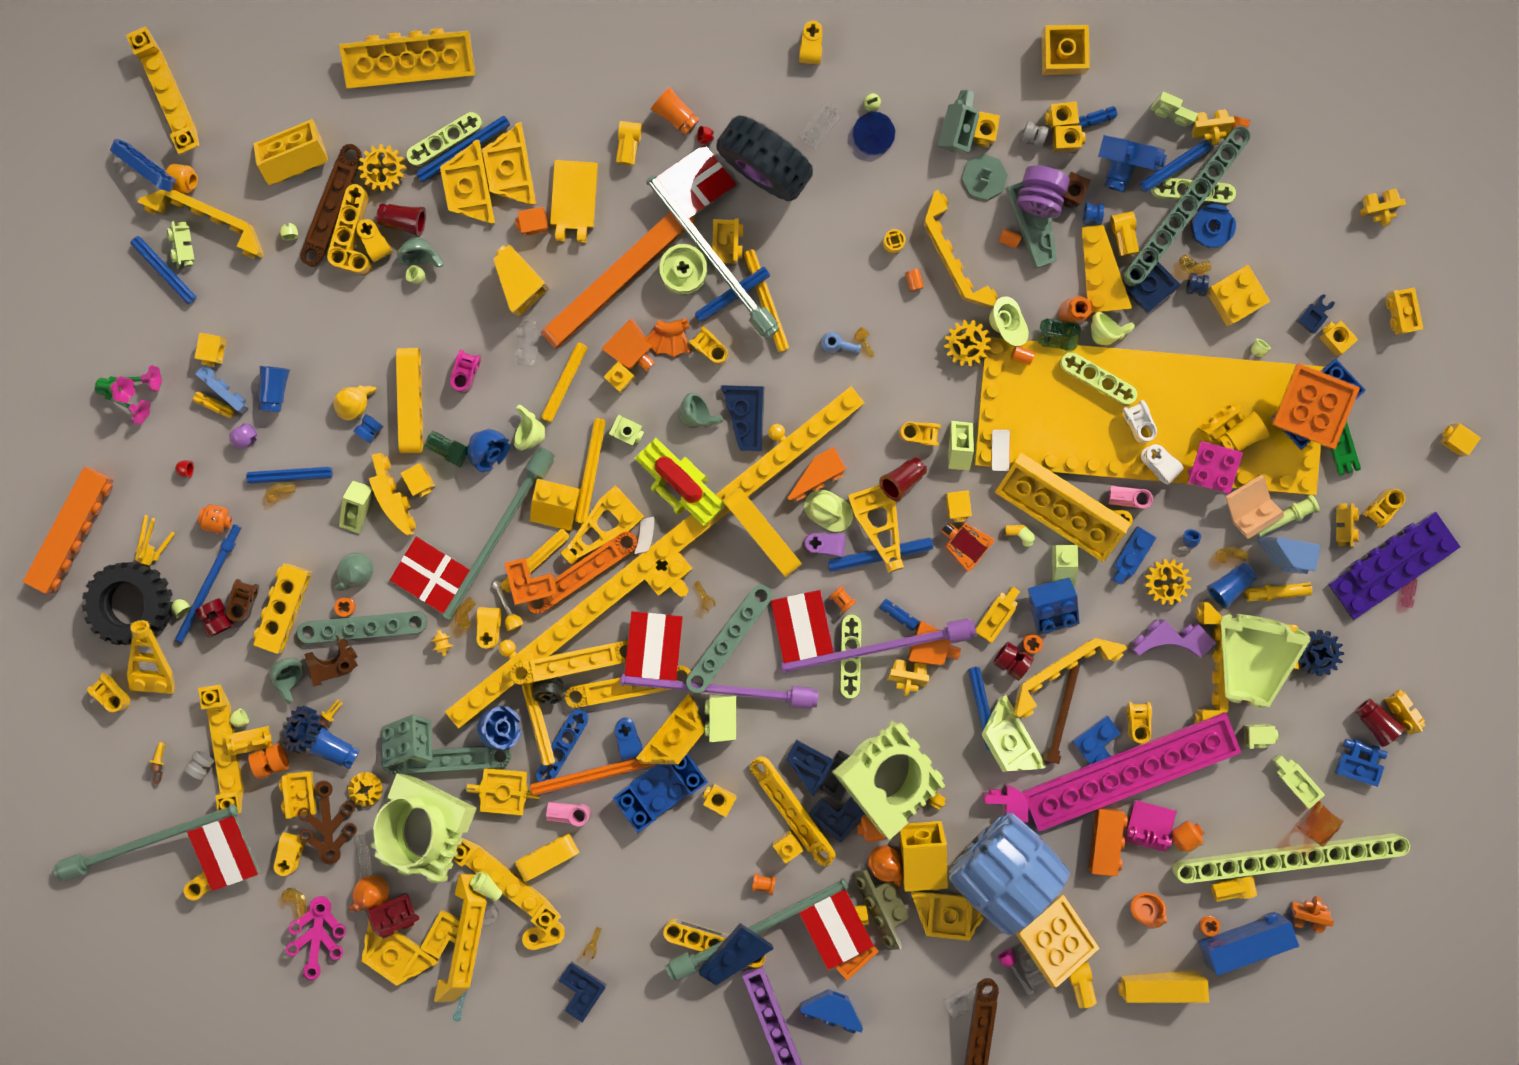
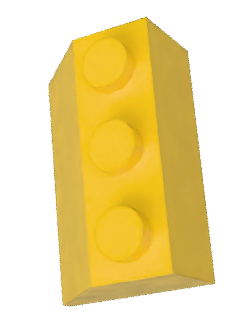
M313 119L253 143L257 167L268 186L274 183H281L291 176L300 175L310 168L320 167L328 161L326 148Z

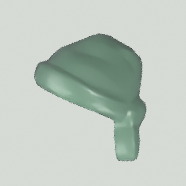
M414 236L403 243L397 252L398 261L406 265H420L432 262L435 267L444 266L442 259L438 257L437 252L433 250L431 245L425 239Z
M696 393L687 394L680 406V420L690 428L700 426L707 428L723 422L722 416H710L707 404Z
M351 553L345 556L338 565L337 577L339 582L334 587V590H347L350 587H358L367 583L373 575L371 560L362 553Z
M285 658L271 665L270 679L276 687V692L281 695L284 701L291 704L293 698L289 690L300 681L303 675V665L297 659Z

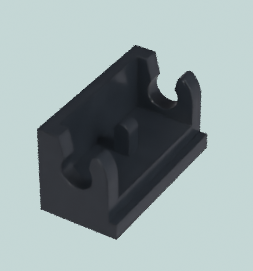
M838 750L834 762L820 786L821 791L839 801L842 800L846 789L834 775L833 771L850 757V755L841 750Z

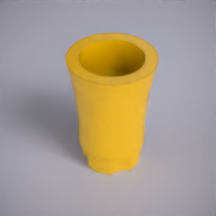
M1252 412L1238 425L1225 432V435L1220 437L1218 441L1222 447L1242 451L1256 442L1269 438L1270 434L1260 417L1255 412Z

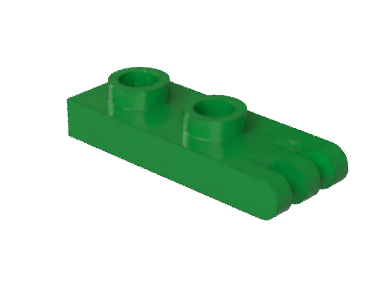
M1346 421L1336 448L1330 449L1339 476L1345 474L1343 466L1347 474L1353 472L1351 464H1353L1355 471L1361 470Z

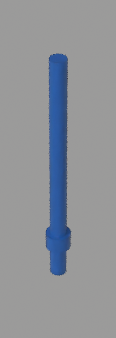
M234 524L227 538L223 539L220 545L222 548L175 637L177 641H184L197 616L194 610L202 606L229 552L233 551L236 545L234 542L242 527Z

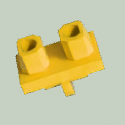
M1226 109L1216 111L1213 116L1214 119L1208 120L1205 112L1198 113L1191 132L1192 138L1204 137V140H1211L1212 145H1219L1220 138H1226V134L1231 132L1232 125L1235 123L1234 116L1229 117Z
M1397 189L1384 191L1382 194L1385 203L1381 204L1378 202L1377 193L1364 196V208L1360 210L1361 217L1379 213V215L1373 216L1374 222L1380 221L1382 226H1389L1391 219L1396 218V212L1389 213V210L1398 209L1400 206L1406 205L1405 198H1399Z
M896 659L888 674V681L897 682L896 688L904 690L903 696L908 697L909 691L917 692L918 686L926 687L927 682H929L926 664L915 663L913 672L905 671L907 662Z

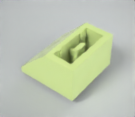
M710 694V700L705 701V715H710V721L705 723V736H710V742L736 740V695Z

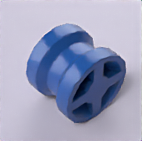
M1086 202L1083 211V224L1095 223L1097 226L1102 225L1104 204L1095 206Z

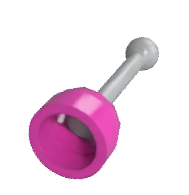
M1012 949L1004 950L998 955V960L1004 967L1012 968L1024 987L1026 996L1031 997L1034 991L1028 987L1015 967V953Z

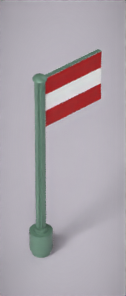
M230 804L225 809L87 858L81 854L65 858L55 864L53 868L54 875L59 881H68L85 875L89 866L187 832L212 891L260 874V871L237 819L238 809L234 804Z
M840 878V881L748 927L758 934L799 913L827 970L874 947L846 891L848 884L843 878ZM725 940L695 955H689L686 952L670 960L669 964L665 965L671 981L673 982L676 979L679 981L697 972L696 967L699 966V963L709 959Z

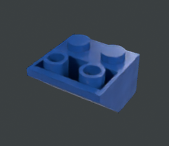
M1070 578L1028 588L1029 603L1038 635L1080 624L1078 597Z

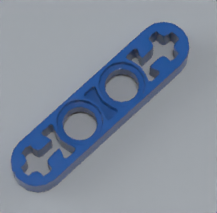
M114 139L110 148L112 153L156 187L164 191H172L176 182L173 177L129 143L120 139Z
M576 709L569 715L551 746L552 751L560 750L562 752L563 759L551 764L558 766L556 770L553 767L549 773L552 777H547L546 779L542 778L541 770L546 771L548 766H544L541 763L536 772V778L539 782L556 778L589 721V715L585 710ZM581 713L583 715L582 719L585 721L577 725L576 729H580L579 733H577L575 729L567 727L569 723L573 726L576 720L573 716H578ZM566 731L573 733V742L565 743L562 739V734Z

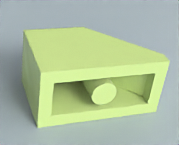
M951 421L948 469L970 471L974 453L973 423Z
M352 481L342 498L339 527L358 534L361 532L372 500V487Z
M1052 545L1053 582L1070 578L1075 588L1078 571V545Z

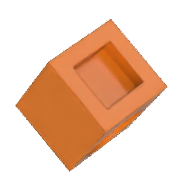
M544 207L517 211L519 218H515L516 227L524 236L549 232Z

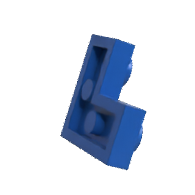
M1106 715L1072 741L1088 763L1093 764L1111 757L1104 745L1121 733L1109 716Z

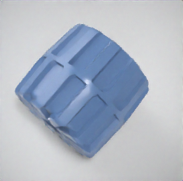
M1013 813L1004 814L993 821L990 827L985 828L978 835V841L970 843L964 849L965 853L956 859L948 873L949 880L967 901L1007 936L1021 931L1036 919L1058 896L1070 875L1067 866L1053 850Z

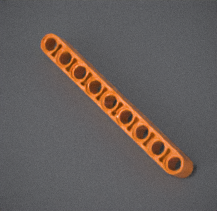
M669 212L541 331L542 336L554 349H557L685 232L672 213ZM691 217L689 220L693 224L696 219Z

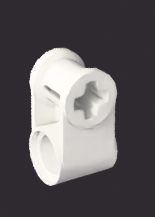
M1144 400L1139 401V404L1133 407L1122 409L1124 418L1130 426L1136 441L1145 444L1156 437L1157 428ZM1144 427L1150 431L1149 438L1141 435V428Z
M1151 445L1146 447L1141 453L1143 463L1155 473L1159 480L1167 485L1184 469L1182 464L1172 457L1161 445ZM1153 451L1156 453L1154 455L1155 459L1151 458Z

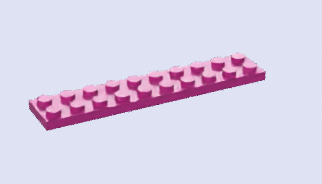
M1223 712L1022 792L1028 802V807L1037 829L1040 832L1241 753L1228 716Z

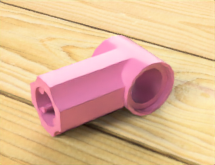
M1110 486L1108 493V504L1147 508L1153 501L1151 492L1146 489ZM1141 492L1147 497V501L1143 505H1140L1136 499L1137 495Z
M549 801L546 821L582 826L589 820L591 810L586 804L576 805ZM575 811H583L585 819L580 820L576 818Z

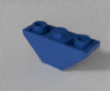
M827 989L800 1004V1012L809 1019L817 1017L822 1019L827 1025L835 1026L837 1024L843 1026V1029L850 1033H856V1031L862 1033V1023L847 995Z

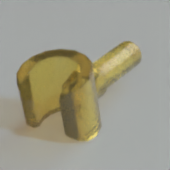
M861 327L856 331L855 338L862 343L869 356L873 357L875 354L869 343L865 340L870 334L864 327Z
M697 581L695 585L703 599V608L708 610L705 602L711 600L715 606V601L713 597L708 596L700 581Z
M596 928L591 942L585 946L584 956L586 950L589 949L593 951L591 959L596 956V944L602 930L601 928Z

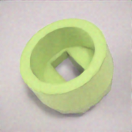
M872 93L865 97L864 107L867 111L875 112L880 108L881 99L877 94ZM873 99H877V100H878V101L873 102V103H871V104H869V105H868V103H867L868 101L873 100Z
M289 223V226L286 224L282 225L280 230L282 240L290 241L299 237L297 227L294 224Z
M412 265L407 269L406 279L409 282L419 284L424 281L425 273L423 269L416 265Z
M1258 338L1251 346L1252 354H1257V357L1265 356L1271 349L1266 342Z
M181 599L175 600L171 605L172 613L176 618L184 616L191 608L186 601Z
M240 708L231 714L230 722L239 728L248 724L249 718L245 711Z

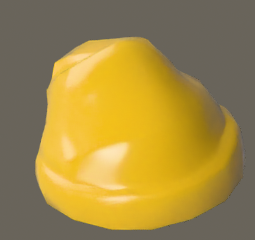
M360 385L358 387H345L341 389L334 397L333 405L335 412L343 420L352 421L358 419L366 410L367 396L374 394L377 388Z

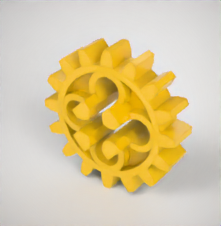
M379 144V149L371 146L372 152L364 151L367 157L359 159L363 166H359L358 169L364 172L360 175V178L366 180L365 184L368 187L372 185L374 191H377L379 187L383 193L386 192V187L393 191L394 184L401 185L398 181L399 178L405 179L406 177L401 173L407 170L405 165H401L405 159L398 157L400 155L398 150L392 152L393 148L390 145L386 149L382 144ZM382 154L385 155L382 162L387 168H392L393 165H396L395 171H390L387 168L383 169V173L386 176L384 182H380L383 175L378 169L375 168L372 172L368 170L372 165L382 168V163L379 161V156Z
M1162 559V564L1155 561V568H1147L1150 575H1144L1148 582L1144 583L1143 586L1149 587L1146 594H1153L1152 600L1157 601L1160 599L1159 603L1162 605L1165 604L1166 600L1168 605H1173L1174 599L1176 602H1181L1180 596H1188L1185 589H1191V586L1187 585V581L1192 580V578L1185 575L1189 570L1181 569L1183 563L1179 562L1175 565V559H1171L1169 564L1167 559ZM1165 567L1169 569V573H1167V575L1163 574V569ZM1178 576L1181 578L1179 584L1169 583L1168 585L1160 584L1158 587L1154 586L1155 580L1165 581L1167 578L1176 579ZM1168 589L1172 590L1171 596L1166 595Z

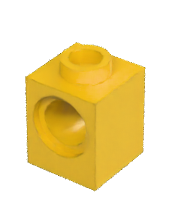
M1077 101L1051 104L1047 109L1048 111L1045 112L1046 125L1049 124L1050 131L1056 126H1077L1079 124ZM1056 113H1064L1066 120L1060 121L1056 117Z
M979 112V119L972 142H976V145L980 147L993 145L996 140L1000 115ZM980 127H988L991 131V134L983 135L980 131Z
M1056 126L1052 131L1053 153L1079 152L1082 145H1085V132H1082V126ZM1067 134L1071 135L1074 138V143H1067L1064 136Z
M1331 321L1323 327V333L1319 336L1321 341L1335 356L1343 354L1358 340L1342 321L1335 323ZM1335 331L1340 334L1339 342L1333 338Z
M199 333L195 359L202 360L201 364L214 367L215 363L222 364L227 339Z
M618 361L604 378L622 393L635 379V376Z
M1458 423L1445 428L1440 443L1459 456H1469L1481 437Z
M418 463L401 473L413 496L419 495L422 498L432 492L431 488L435 487L423 463Z
M969 490L945 493L948 519L954 518V523L967 521L966 517L972 516Z
M714 783L711 788L709 786L706 788L702 796L705 799L703 805L726 817L736 800V795ZM715 794H721L724 797V801L721 804H715L712 801V797Z
M791 830L773 841L774 849L785 864L803 852L801 844Z

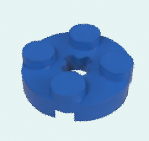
M1211 204L1200 209L1194 215L1191 223L1193 239L1206 248H1218L1225 245L1234 236L1236 230L1234 217H1232L1226 207L1219 204ZM1212 221H1216L1215 224L1219 226V229L1214 230V232L1208 227V224H1211Z

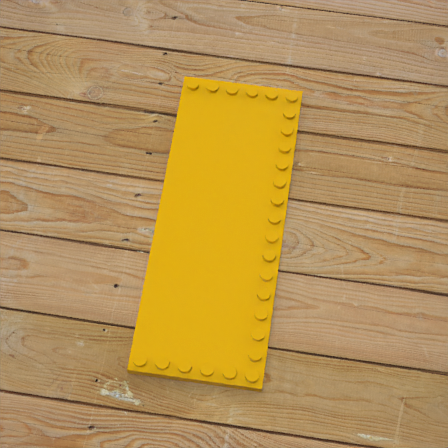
M986 337L991 338L992 342L987 343L991 351H985L987 359H983L974 466L992 467L993 430H1010L1009 469L1019 454L1023 453L1054 473L1162 482L1141 460V453L1146 447L1158 444L1172 457L1177 459L1184 468L1171 483L1191 484L1188 483L1190 477L1188 471L1190 467H1193L1200 441L1221 446L1218 439L1210 442L1205 436L1207 433L1198 427L1207 418L1221 411L1223 406L1234 402L1244 408L1242 410L1245 414L1243 420L1252 412H1255L1265 424L1270 437L1240 451L1243 454L1232 488L1239 489L1262 475L1265 478L1268 491L1317 495L1321 445L1311 441L1300 450L1280 428L1271 425L1273 422L1271 417L1279 407L1296 364L1026 341L1020 347L1035 352L1030 366L1011 360L1015 346L1010 345L1003 338ZM1070 352L1080 355L1132 385L1137 391L1136 400L1129 405L1118 403L1063 371L1060 366L1061 358ZM1074 358L1065 359L1068 363L1067 367H1077L1078 369L1075 372L1079 374V370L1084 363L1081 362V365L1078 366L1073 363ZM1304 365L1317 371L1324 368L1322 366ZM1088 367L1084 369L1083 375L1086 379H1093L1095 371ZM1105 378L1102 386L1106 390H1111L1114 383L1111 379ZM1120 384L1118 385V388L1113 392L1114 395H1116L1117 392L1122 393L1124 395V400L1132 397L1129 395V390L1125 392L1119 390V388L1121 387ZM1141 400H1144L1157 428L1156 437L1145 444L1136 441L1122 412L1123 408L1133 407L1139 404ZM1225 424L1224 427H1225L1226 431H1229L1230 429H1229L1228 426ZM1143 427L1141 428V435L1149 438L1150 431ZM1154 451L1152 452V459H1155L1154 455L1156 453Z

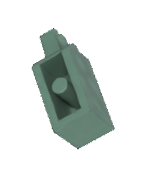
M960 90L955 103L948 105L938 147L953 153L970 152L979 119L978 110L973 109L974 92Z

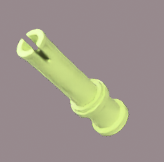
M1309 495L1307 499L1297 504L1295 502L1292 503L1289 509L1283 511L1284 517L1260 531L1257 535L1261 537L1294 520L1301 521L1303 517L1313 512H1320L1316 499L1313 495Z

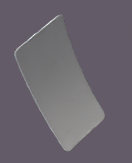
M993 430V471H1009L1010 430Z
M654 517L645 518L640 521L639 539L634 554L649 550L654 531Z

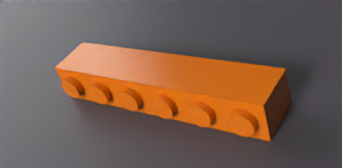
M83 467L23 580L24 583L45 594L54 593V591L56 592L62 585L61 578L71 568V559L81 549L83 544L81 541L84 535L90 532L94 516L98 515L102 510L103 504L101 503L105 496H108L112 491L113 485L111 484L114 479L91 467Z

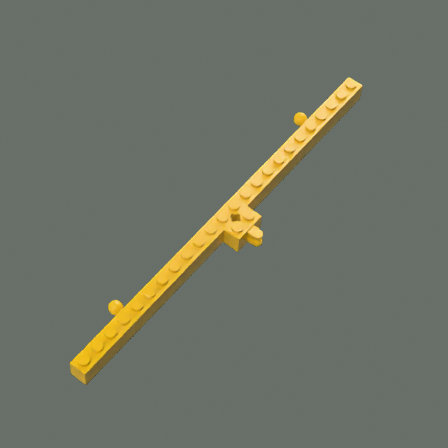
M850 386L787 438L785 437V429L782 425H771L768 429V435L772 440L778 441L779 444L719 491L716 496L722 501L740 487L749 497L860 408L864 401ZM725 506L705 527L692 515L688 516L653 544L648 551L643 552L519 653L515 652L516 646L513 641L503 640L499 644V652L501 655L509 657L510 660L457 701L445 713L458 729L515 684L509 677V670L513 664L550 656L644 580L647 581L658 596L669 587L681 597L687 596L689 588L681 578L693 568L680 551L729 513L730 509ZM658 560L662 562L667 561L666 571L657 569ZM518 667L514 672L515 677L519 680L526 675V671L522 667Z

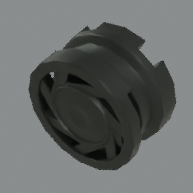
M558 677L535 681L532 698L535 697V701L544 704L545 701H550V704L559 703L563 696L561 689L564 687V682Z

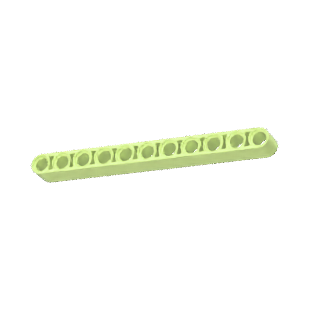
M1391 833L1180 860L1173 865L1172 872L1183 883H1195L1400 857L1409 852L1410 843L1406 838ZM1399 840L1400 846L1394 850V843ZM1375 843H1378V844H1379L1378 850H1377L1376 852H1373V851H1372L1373 845H1374ZM1357 845L1358 851L1352 855L1351 849ZM1336 848V855L1330 858V851ZM1311 851H1315L1316 853L1315 858L1313 860L1308 859V855ZM1294 853V860L1291 863H1287L1288 855ZM1273 856L1272 864L1266 866V859ZM1252 859V865L1249 868H1245V861ZM1228 861L1231 862L1230 869L1223 871V865ZM1209 864V871L1202 874V867ZM1188 867V874L1180 876L1181 869Z

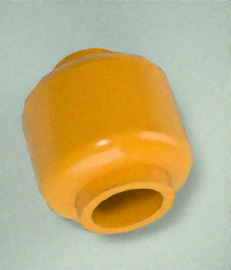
M171 164L165 170L168 175L176 180L173 190L188 194L197 186L198 176L192 167Z

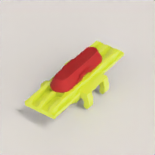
M657 438L634 458L656 479L651 486V490L657 492L671 505L677 515L686 509L705 527L726 506L704 484L709 481L705 474L701 473L688 458L684 457L680 461ZM669 483L682 496L681 500L678 501L663 486Z

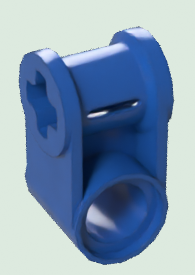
M627 717L621 718L616 724L615 734L622 761L636 758L643 750L633 720ZM622 724L630 727L628 733H625L624 730L620 731Z

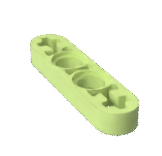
M469 112L408 149V161L415 167H421L462 143L482 129L483 122L480 116L474 112ZM470 118H472L473 120H478L475 122V128H473L472 126H468L465 128V130L467 131V133L465 134L463 129L459 126L461 123L464 127L469 124L468 120ZM453 128L460 131L459 137L455 140L448 137L449 131ZM433 140L441 141V148L437 151L430 149V143ZM423 146H425L428 152L431 154L428 156L425 152L422 155H420V161H417L416 159L412 160V158H414V152L417 151L420 154L425 151L422 148Z
M1167 178L1162 183L1164 187H1170L1174 183L1172 194H1170V189H1165L1160 193V189L1156 188V186L1151 189V192L1157 198L1179 200L1182 195L1177 191L1178 185L1184 184L1188 188L1193 180ZM1217 183L1215 186L1216 190L1213 188L1203 203L1228 204L1235 198L1236 190L1231 184ZM1195 185V190L1197 193L1199 188L1201 187L1200 185ZM1224 189H1226L1227 193H1230V196L1224 199V195L1217 194L1214 196L1215 192H1222Z
M1070 352L1061 358L1060 366L1063 371L1118 403L1129 405L1136 400L1137 391L1132 385L1080 355ZM1074 358L1073 363L1078 366L1081 365V362L1084 363L1079 370V374L1075 372L1078 369L1077 367H1067L1068 363L1065 359ZM1090 367L1095 371L1093 379H1086L1083 372L1085 368ZM1105 378L1113 381L1114 386L1111 390L1103 388L1102 382ZM1120 384L1121 387L1119 388V390L1123 392L1129 390V395L1132 397L1124 400V395L1122 393L1117 392L1116 395H1114L1113 392L1118 388V385Z
M849 614L842 620L841 651L846 650L845 643L850 639L857 642V648L861 647V620L856 615ZM850 618L857 622V626L853 627V633H858V637H845V632L849 633L850 631L849 626H846L845 623L849 622ZM861 656L841 660L840 690L846 698H854L859 694ZM854 661L857 668L853 673L845 671L844 666L846 662ZM844 675L849 677L857 676V680L852 679V685L856 687L852 694H848V691L844 690V686H848V679L844 680Z

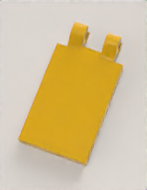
M555 160L550 224L551 226H557L555 233L556 241H565L566 229H578V242L587 243V229L594 228L598 163Z

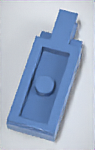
M203 365L195 373L239 413L244 414L248 410L244 405L246 400L238 393L232 395L228 391L230 386L222 379L216 381L215 371Z

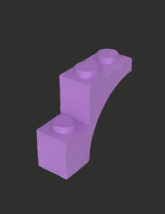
M1156 619L1147 627L1149 630L1144 635L1140 634L1132 641L1133 645L1130 649L1134 654L1140 656L1155 646L1174 644L1187 649L1194 656L1201 658L1216 642L1199 624L1186 625L1181 630L1182 634L1179 635L1166 620L1160 619L1158 621Z

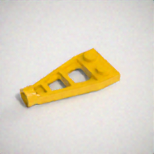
M615 485L599 499L568 547H565L560 553L572 565L578 558L606 544L620 535V533L629 532L644 516ZM606 510L610 511L618 519V526L610 531H602L597 524L599 517ZM592 527L598 532L600 538L591 545H586L582 541V536ZM570 549H575L577 551L576 556Z
M880 485L848 495L855 518L885 562L888 573L904 568L900 555L896 501L889 499L882 491ZM884 508L887 512V523L885 526L876 528L869 521L867 514L870 511ZM889 530L892 535L893 545L884 548L881 546L877 534ZM891 558L897 559L895 561L889 562Z
M142 620L134 622L131 625L132 642L127 670L130 691L173 694L175 690L173 672L149 627V623ZM139 646H150L152 653L139 652ZM140 662L155 663L159 671L140 670Z

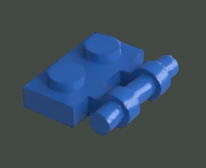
M1346 738L1343 746L1350 748L1351 751L1349 755L1340 754L1335 773L1378 787L1384 766L1378 765L1377 761L1378 758L1385 760L1388 755L1387 751L1381 750L1380 747L1375 745L1368 746L1362 744V741L1357 739L1350 740ZM1360 752L1369 755L1368 761L1358 758Z

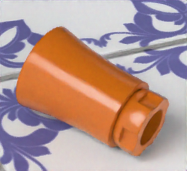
M671 87L663 92L650 109L668 121L678 131L680 130L684 135H687L699 121V118L693 115L694 112L682 102Z
M1084 297L1065 300L1060 305L1058 312L1061 322L1071 328L1083 325L1091 313V303ZM1076 307L1080 309L1079 313L1075 311Z

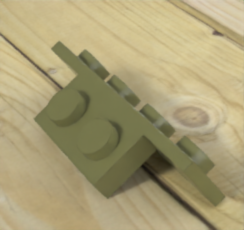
M867 869L852 872L855 883L864 897V903L873 916V922L882 935L884 945L888 950L902 949L903 946L894 928L910 917L894 883L882 882L875 887Z

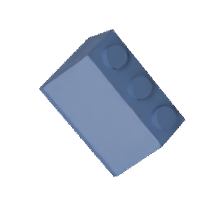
M1259 537L1258 542L1273 564L1277 567H1282V572L1308 574V571H1316L1321 545L1279 537Z

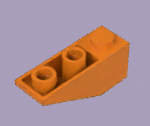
M834 447L814 457L788 496L789 501L793 499L794 502H797L806 497L804 492L811 488L815 492L825 486L824 481L830 478L832 481H835L844 476L842 471L846 470Z

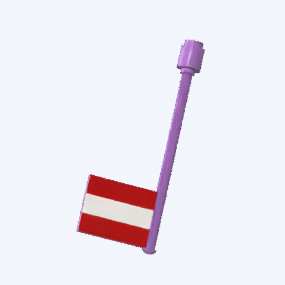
M821 590L771 600L783 658L781 671L784 674L792 670L945 638L953 644L972 640V637L977 636L973 619L968 620L966 618L947 622V627H944V630L834 653Z
M631 611L625 674H622L620 677L621 686L634 685L690 691L687 688L686 682L676 681L683 616ZM691 682V685L698 689L703 686V683ZM709 684L703 691L705 693L786 700V703H790L792 708L811 709V707L816 708L818 703V690H813V688L792 686L791 690L785 692Z

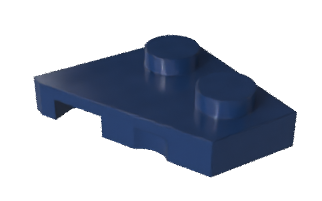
M797 739L786 757L810 794L815 797L834 759Z

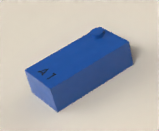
M1276 912L1265 914L1264 918L1198 941L1206 966L1217 976L1299 947L1291 922L1279 913L1276 914Z

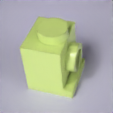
M618 415L609 434L634 446L635 443H640L644 432L641 431L643 428L641 425ZM626 427L631 428L632 432L630 435L624 434Z
M1243 725L1244 747L1254 749L1255 744L1256 748H1268L1269 744H1276L1278 742V731L1273 725Z

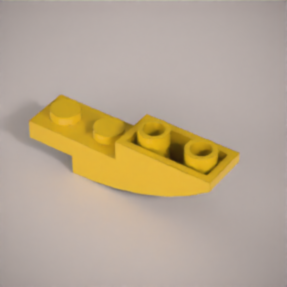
M383 453L373 454L372 459L377 476L371 477L369 480L377 501L398 529L406 535H414L416 523L413 516L410 517L409 515L410 501L408 496H404V493L394 492L397 487L394 478L390 477L388 469H391V464L388 456L385 457Z

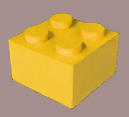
M1045 25L1041 32L1042 75H1085L1090 68L1089 25Z
M1249 265L1237 270L1207 290L1208 297L1226 327L1270 302Z

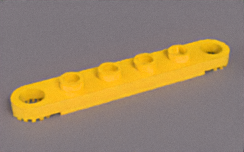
M620 641L515 663L509 670V677L515 684H526L625 663L626 658L621 656L619 650L624 645L628 646V641ZM518 667H522L526 671V676L522 680L515 677L514 672Z
M684 665L678 666L677 671L683 670L689 676L691 670ZM620 677L572 686L565 693V701L569 706L578 708L672 689L634 685L621 686ZM579 691L582 695L581 701L578 703L572 702L570 693Z
M763 756L756 757L750 765L751 773H754V776L759 780L760 786L807 851L811 852L815 858L814 860L817 861L816 863H820L824 867L829 866L836 857L834 849L771 762ZM758 764L764 766V771L759 769ZM820 851H825V854L827 853L828 859L824 858L821 855Z

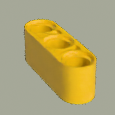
M567 833L514 863L524 882L575 856L579 853V850L570 833Z

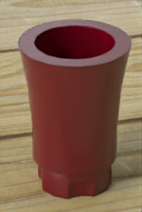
M380 204L376 220L379 225L420 237L425 227L426 210L425 207Z
M917 457L906 461L898 468L880 477L879 484L882 491L889 499L900 501L927 473L926 465Z
M1370 698L1355 710L1360 720L1373 733L1381 747L1392 743L1405 730L1402 724L1391 717L1378 703L1376 704Z

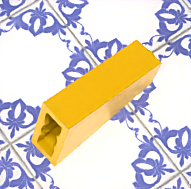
M1198 970L1121 976V983H1118L1119 995L1122 996L1126 1003L1209 1002L1208 980Z

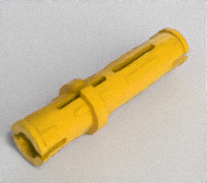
M1310 582L1270 586L1268 584L1264 585V587L1247 588L1245 590L1247 602L1258 600L1269 602L1272 599L1312 595Z

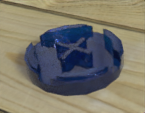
M872 111L857 119L853 127V140L861 152L876 156L885 153L891 148L895 140L896 130L887 115Z

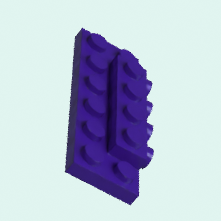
M1437 512L1431 513L1416 524L1413 522L1402 529L1404 531L1402 534L1389 537L1385 540L1386 545L1381 548H1373L1367 553L1368 557L1363 560L1358 559L1349 565L1351 567L1349 570L1328 583L1352 619H1356L1460 548V545Z

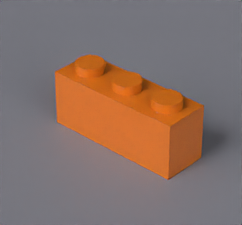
M1101 807L1095 810L1088 870L1092 874L1118 877V871L1122 869L1120 852L1125 846V837L1122 836L1123 828L1127 827L1128 818L1121 809Z

